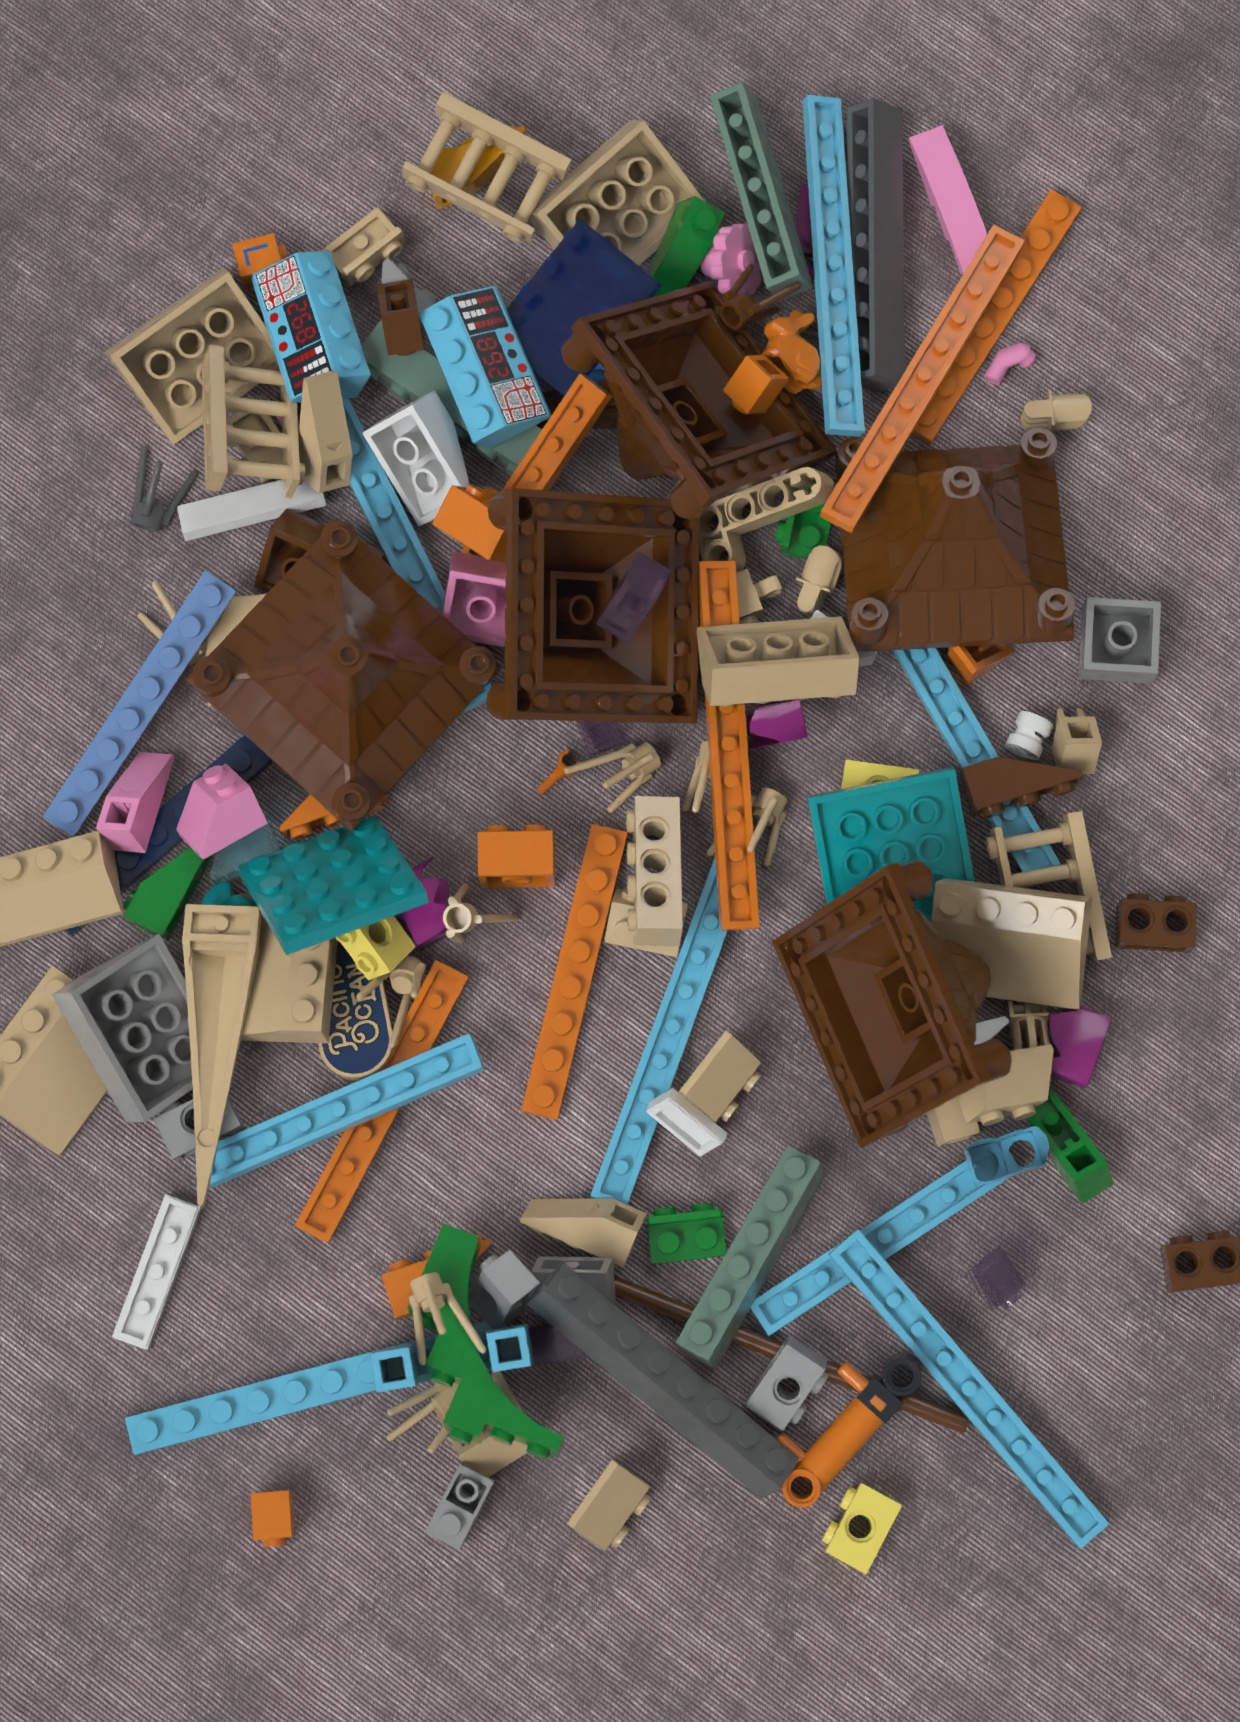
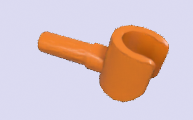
M571 750L561 752L557 768L536 788V791L541 796L563 776L568 777L576 774V772L570 774L564 772V769L568 766L564 765L562 761L570 755Z

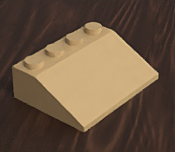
M630 120L567 175L564 181L558 183L539 200L530 217V221L580 277L601 298H604L658 250L678 202L693 196L703 201L705 200L645 121Z
M222 269L105 351L114 367L172 445L203 424L202 362L209 345L224 346V361H228L231 366L277 371L280 369L267 327L230 273ZM228 380L225 383V392L230 393L231 397H241L260 383Z
M944 878L935 883L932 925L945 940L949 939L963 945L981 957L983 962L987 964L990 969L991 984L986 997L1080 1009L1093 897Z
M250 893L232 895L243 896L254 901ZM262 915L259 942L260 953L241 1041L329 1043L338 942L336 937L286 955Z
M52 965L0 1036V1115L61 1157L108 1091L52 994L73 980Z

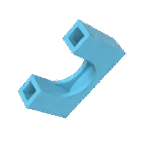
M528 1323L477 1332L487 1349L483 1354L479 1350L478 1353L488 1371L498 1372L527 1367L533 1364L534 1357ZM435 1340L425 1341L426 1361ZM416 1343L377 1349L370 1353L376 1393L412 1387L418 1383L431 1380L432 1374L427 1372L425 1365L419 1364Z

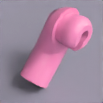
M1017 343L1003 348L995 355L984 378L991 384L1000 385L1009 367L1019 364L1022 368H1028L1035 362L1036 354L1033 350H1030V345L1024 343Z

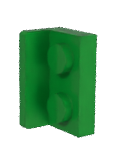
M811 488L806 489V491L812 492ZM825 503L787 517L786 521L779 520L775 542L782 543L780 555L807 560L814 547L827 545L831 522L820 517Z
M713 1203L691 1205V1212L677 1214L676 1207L654 1209V1216L647 1217L652 1265L724 1257L727 1253L722 1209H714Z

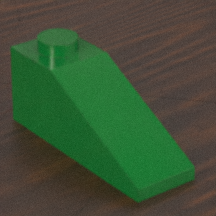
M696 196L678 202L637 299L641 301L686 288L711 247L725 213Z
M189 847L140 883L137 891H130L123 905V910L126 911L123 917L128 922L154 935L159 934L162 939L169 941L186 908V904L189 903L214 854L202 860Z
M1049 1085L1048 1100L1035 1109V1115L1026 1118L1030 1127H1039L1045 1133L1049 1143V1157L1065 1182L1083 1204L1114 1185L1107 1161Z

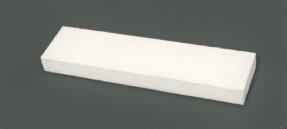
M278 480L179 505L177 509L184 539L189 541L276 519L286 509L300 513L327 505L324 493L319 494L305 480L302 485L297 486L292 498H285L284 480Z
M165 1194L112 1338L146 1350L150 1349L202 1209L200 1206Z

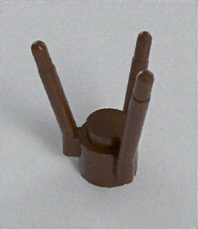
M749 264L732 288L722 295L725 301L720 308L722 321L729 328L738 331L745 325L777 314L780 311L779 307L760 310L800 289L801 284L796 282L756 302L755 298L750 294H738L754 270V265Z

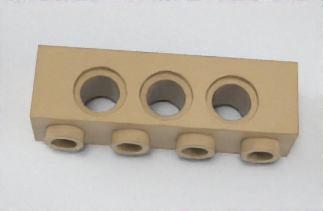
M635 796L633 810H627L626 832H633V843L627 842L626 859L627 865H633L634 875H628L627 898H634V909L628 908L627 928L628 931H634L635 945L680 946L683 929L680 797ZM653 835L657 836L660 839L650 840L646 838V836ZM656 868L661 872L650 873L646 869ZM657 901L662 905L654 907L647 904L646 902Z

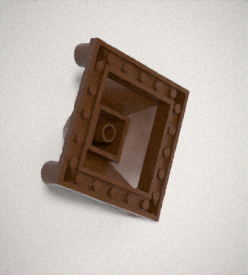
M711 281L580 317L571 326L574 332L561 347L563 360L570 369L588 372L597 362L605 369L604 376L620 415L617 418L619 457L624 471L630 477L637 480H647L663 474L680 480L681 482L670 493V502L673 511L679 517L689 520L698 519L716 499L800 468L809 467L814 469L819 463L829 460L837 452V449L796 394L789 392L785 387L780 391L766 413L743 414L731 404L732 399L723 391L724 387L746 356L761 355L763 350L745 326L738 331H734L725 325L720 316V308L725 301Z
M1041 427L1031 428L1021 437L1020 445H1010L1007 447L989 446L951 448L947 450L901 451L854 532L851 534L840 528L849 634L857 652L1073 641L1075 635L1073 617L1076 603L1074 597L1069 593L1054 461L1057 440L1050 430ZM847 438L838 447V453H835L837 483L864 438Z
M517 488L504 489L503 493H497L493 496L488 505L489 519L497 529L506 530L507 575L505 581L506 673L505 682L496 683L487 693L486 704L490 714L499 720L697 724L699 518L689 520L679 517L673 511L670 499Z
M337 518L324 527L320 538L210 655L203 657L196 663L193 672L185 680L352 832L502 668L496 663L491 651L485 647L476 646L378 555L369 549L358 538L355 528L350 523Z
M918 860L901 865L896 862L883 867L772 941L860 1148L905 1130L908 1127V1123L980 1085L1006 1076L1011 1069L1012 1056L1009 1049L1002 1042L992 1039L977 1045L974 1044L976 1042V1010L981 1006L990 988V969L981 957L963 945L949 939L945 940L922 912L915 910L913 901L927 897L931 893L933 885L932 872L924 863Z

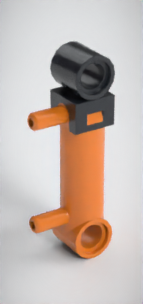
M902 1353L892 1355L883 1366L882 1380L875 1374L867 1380L849 1362H845L838 1369V1374L858 1391L857 1396L806 1453L784 1433H781L776 1438L777 1441L799 1458L783 1483L782 1488L784 1497L790 1504L795 1507L804 1508L815 1503L823 1490L884 1423L886 1424L904 1404L900 1396L909 1395L917 1390L921 1382V1371L919 1364L913 1357ZM897 1365L910 1367L913 1371L911 1380L905 1384H897L891 1378L893 1368ZM803 1476L810 1479L813 1488L808 1494L800 1495L793 1491L791 1483L796 1477Z

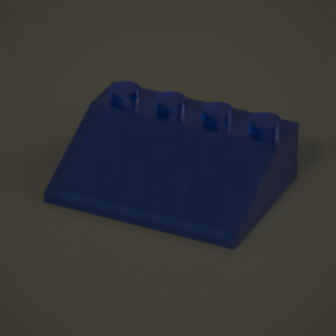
M579 219L550 256L545 259L542 266L529 282L520 290L516 298L507 307V311L532 370L565 396L580 373L589 376L599 364L597 362L588 372H580L570 369L563 360L561 347L574 332L571 326L577 319L651 298L662 285L592 227Z

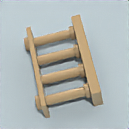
M442 92L436 103L435 115L440 117L439 121L441 123L418 167L405 161L402 167V177L407 179L406 184L419 192L424 193L428 190L503 229L502 234L514 242L521 243L524 240L530 244L534 237L535 228L527 225L549 181L555 178L564 181L570 169L572 159ZM460 127L471 133L473 140L449 184L430 173L453 130H458ZM492 144L504 150L505 158L483 199L480 200L462 190L485 147H490ZM525 161L536 167L537 175L518 211L512 217L495 208L517 164H522Z
M209 345L202 362L205 490L220 491L225 478H230L231 475L282 479L284 480L285 498H292L297 486L302 485L304 482L305 464L299 461L297 403H290L281 371L231 366L228 361H224V346ZM228 380L280 385L281 402L231 397L230 393L225 392V383ZM229 411L280 416L282 420V433L232 428L231 424H226V415L229 414ZM230 443L283 448V465L233 460L232 456L227 455V446Z
M1078 811L1063 815L1064 823H1059L1057 828L1004 838L1002 827L991 829V837L986 838L987 851L990 860L996 859L1001 885L1023 888L1064 879H1070L1071 882L1076 881L1079 896L1093 897L1086 955L1091 954L1092 961L1112 958L1083 812ZM1062 842L1063 845H1069L1071 859L1066 860V864L1011 874L1007 852Z

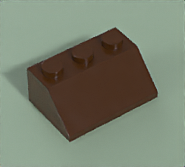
M286 509L269 529L254 587L268 593L320 538L321 532L326 525ZM363 542L382 560L384 559L385 551Z

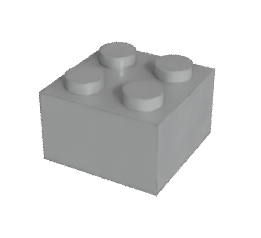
M1087 597L1082 606L1079 679L1152 684L1158 675L1161 601Z

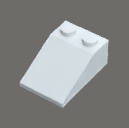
M435 390L384 417L362 432L418 527L435 519L452 485L467 487L469 480L455 425Z

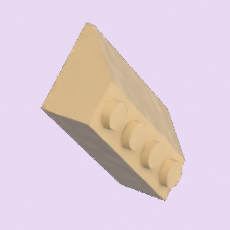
M842 616L697 627L702 685L710 706L727 707L733 704H765L770 701H802L808 698H838L846 695H856L859 655Z
M98 831L0 857V947L124 914L115 852L110 849Z

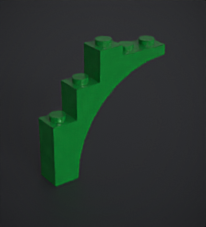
M443 1224L422 1275L439 1273L442 1284L449 1283L453 1296L471 1322L469 1308L471 1280L481 1247L480 1239L475 1235ZM444 1299L445 1306L440 1308L446 1333L444 1335L438 1333L425 1366L427 1372L432 1374L430 1379L434 1382L452 1388L453 1383L458 1384L443 1421L445 1430L450 1431L448 1437L466 1445H470L471 1440L481 1444L486 1430L492 1431L490 1437L504 1444L512 1445L514 1440L527 1445L526 1451L536 1457L547 1460L549 1455L559 1458L564 1446L563 1436L536 1423L512 1404L493 1381L478 1353L477 1347L470 1339L446 1299ZM409 1303L408 1311L410 1316L413 1317V1310ZM421 1308L423 1328L434 1331L436 1324L432 1313H425Z

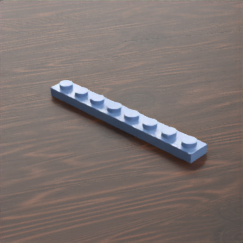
M204 571L42 816L43 818L72 837L76 836L237 592L235 589L208 571Z

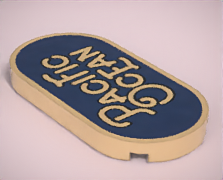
M338 941L329 1043H318L323 1061L335 1074L350 1081H359L382 1071L389 1058L391 1059L395 1047L391 1048L389 1046L393 1026L384 981L365 998L358 1000L356 995L373 979L367 980L365 975L357 968L347 950Z

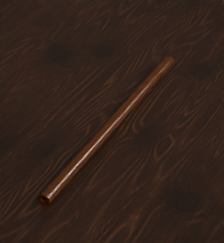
M614 1275L616 1297L684 1324L687 1323L695 1309L691 1305ZM741 1325L731 1341L772 1359L784 1343ZM828 1360L824 1371L829 1375L827 1380L858 1392L838 1374V1369L842 1365ZM862 1374L867 1380L871 1378L870 1376ZM913 1393L900 1396L904 1403L900 1407L901 1410L964 1434L969 1422L965 1414Z

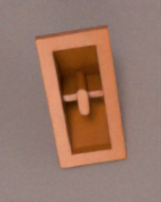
M1009 644L957 646L949 648L947 658L969 686L1015 652Z

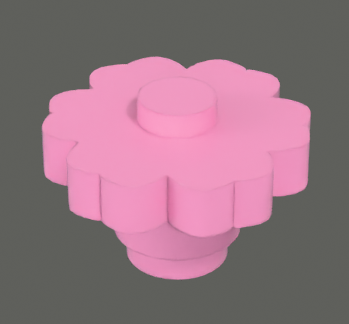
M733 224L732 226L722 227L719 233L715 235L713 244L700 264L704 275L711 277L713 280H718V290L722 294L732 288L749 264L754 265V270L738 294L753 295L756 288L761 284V268L748 225Z

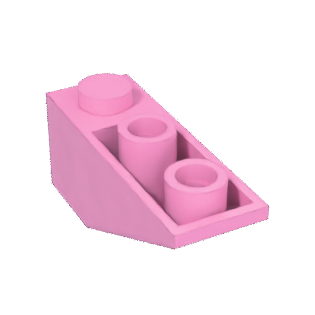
M139 752L106 795L96 829L111 850L146 853L175 758L173 754Z

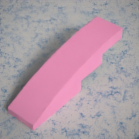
M943 125L911 136L908 140L930 204L935 207L945 239L949 240L960 274H964L987 236V232L958 158Z

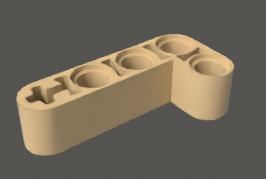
M804 467L716 500L699 517V551L702 561H720L721 553L727 549L729 556L727 561L735 560L736 573L740 572L746 562V555L740 535L826 503L834 490L832 478L827 473ZM811 488L812 492H808L806 489ZM783 490L784 500L780 506L776 507L775 496L779 491ZM750 502L751 513L746 519H743V507ZM717 515L719 520L718 526L714 531H711L710 521Z

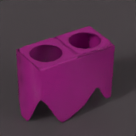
M800 700L745 710H756L754 713L746 716L747 733L755 737L753 742L748 745V750L808 737Z
M434 856L411 868L426 890L429 903L400 913L420 951L447 937L446 932L448 929L443 923V914L449 905L448 880L433 877L421 878L423 868L436 858Z
M1080 1005L1079 1010L1063 1008L1064 1013L1050 1016L1051 1038L1057 1048L1053 1050L1051 1077L1080 1088H1085L1091 1080L1112 1018Z

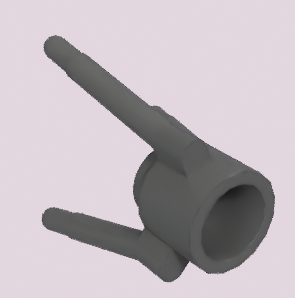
M142 446L138 463L134 504L130 516L133 517L131 524L150 532L159 533L161 525L169 526L173 513L192 486V483L198 476V472L193 470L164 511L162 510L164 503L154 499L163 466L161 461L156 462L147 495L143 497L148 448Z

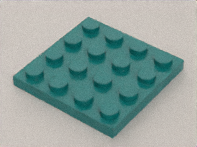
M953 767L806 796L826 905L887 865L896 862L901 865L918 860L924 863L932 872L933 885L931 893L927 897L915 900L913 904L915 910H920L927 920L932 923L936 882L944 878L975 882L956 771Z
M376 815L364 818L352 832L346 827L334 831H326L317 837L300 843L290 844L284 849L265 856L254 857L248 862L237 865L242 881L286 955L429 903L426 890Z

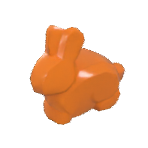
M796 309L788 317L776 318L766 324L764 333L769 341L761 354L765 355L790 378L784 387L793 394L806 388L818 390L822 387L820 375L821 360L817 349L799 336L801 332L813 324L815 316L812 313L803 314Z

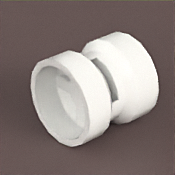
M1020 711L1015 722L1017 728L1014 733L1009 735L1005 746L1010 751L1024 758L1038 760L1043 750L1042 741L1044 738L1049 737L1053 724L1037 714Z

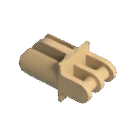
M1049 390L1045 400H1033L1026 403L1020 422L1026 429L1041 427L1047 428L1051 432L1083 428L1091 414L1092 403L1085 394L1052 395L1051 390Z
M820 545L814 547L809 554L801 577H796L797 581L804 583L797 600L800 610L814 614L816 610L820 611L822 609L828 592L837 595L834 589L843 568V557L836 550Z
M1012 1000L1007 1001V1017L1010 1021L1008 1023L1009 1037L1012 1038L1013 1050L1022 1049L1021 1038H1024L1025 1048L1037 1047V1036L1040 1037L1041 1046L1049 1045V1013H1047L1046 1005L1027 1002L1013 1004Z

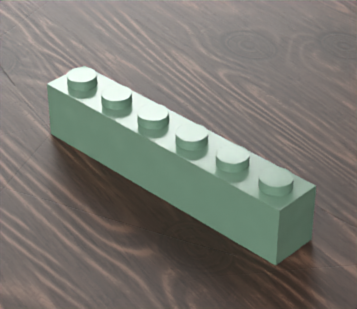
M743 82L710 95L766 288L774 294L796 282L801 284L800 289L780 299V301L814 288L757 96Z
M380 320L361 345L371 374L369 380L376 382L379 379L388 385L387 390L402 402H405L407 399L413 402L435 390L454 422L458 440L464 442L467 439L474 444L438 359L426 350H418L409 356L388 355L382 320ZM535 425L492 449L474 444L477 446L475 450L486 460L493 462L496 459L505 465V471L512 476L542 429Z
M787 1146L675 1342L682 1354L715 1371L825 1177L820 1161Z

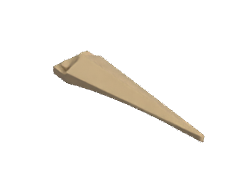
M186 904L182 944L192 1069L197 1203L201 1208L205 1206L260 953L259 942L262 913L258 906Z

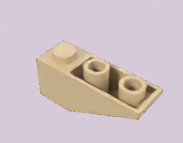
M335 370L303 379L298 435L299 461L305 464L304 480L319 494L350 485L353 454L338 373Z
M613 1198L531 1199L519 1222L529 1226L538 1233H545L557 1238L572 1248L582 1249L598 1257L613 1258V1264L624 1268L647 1213Z

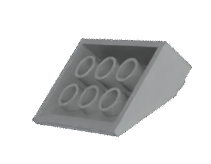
M155 934L86 972L52 994L126 1123L146 1122L193 1089L186 981L159 934Z

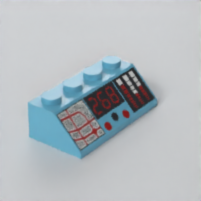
M331 251L297 252L253 274L251 280L290 403L302 401L304 378L333 370L338 373L342 399L358 397L371 374Z
M496 286L448 296L418 313L474 444L492 449L552 416Z

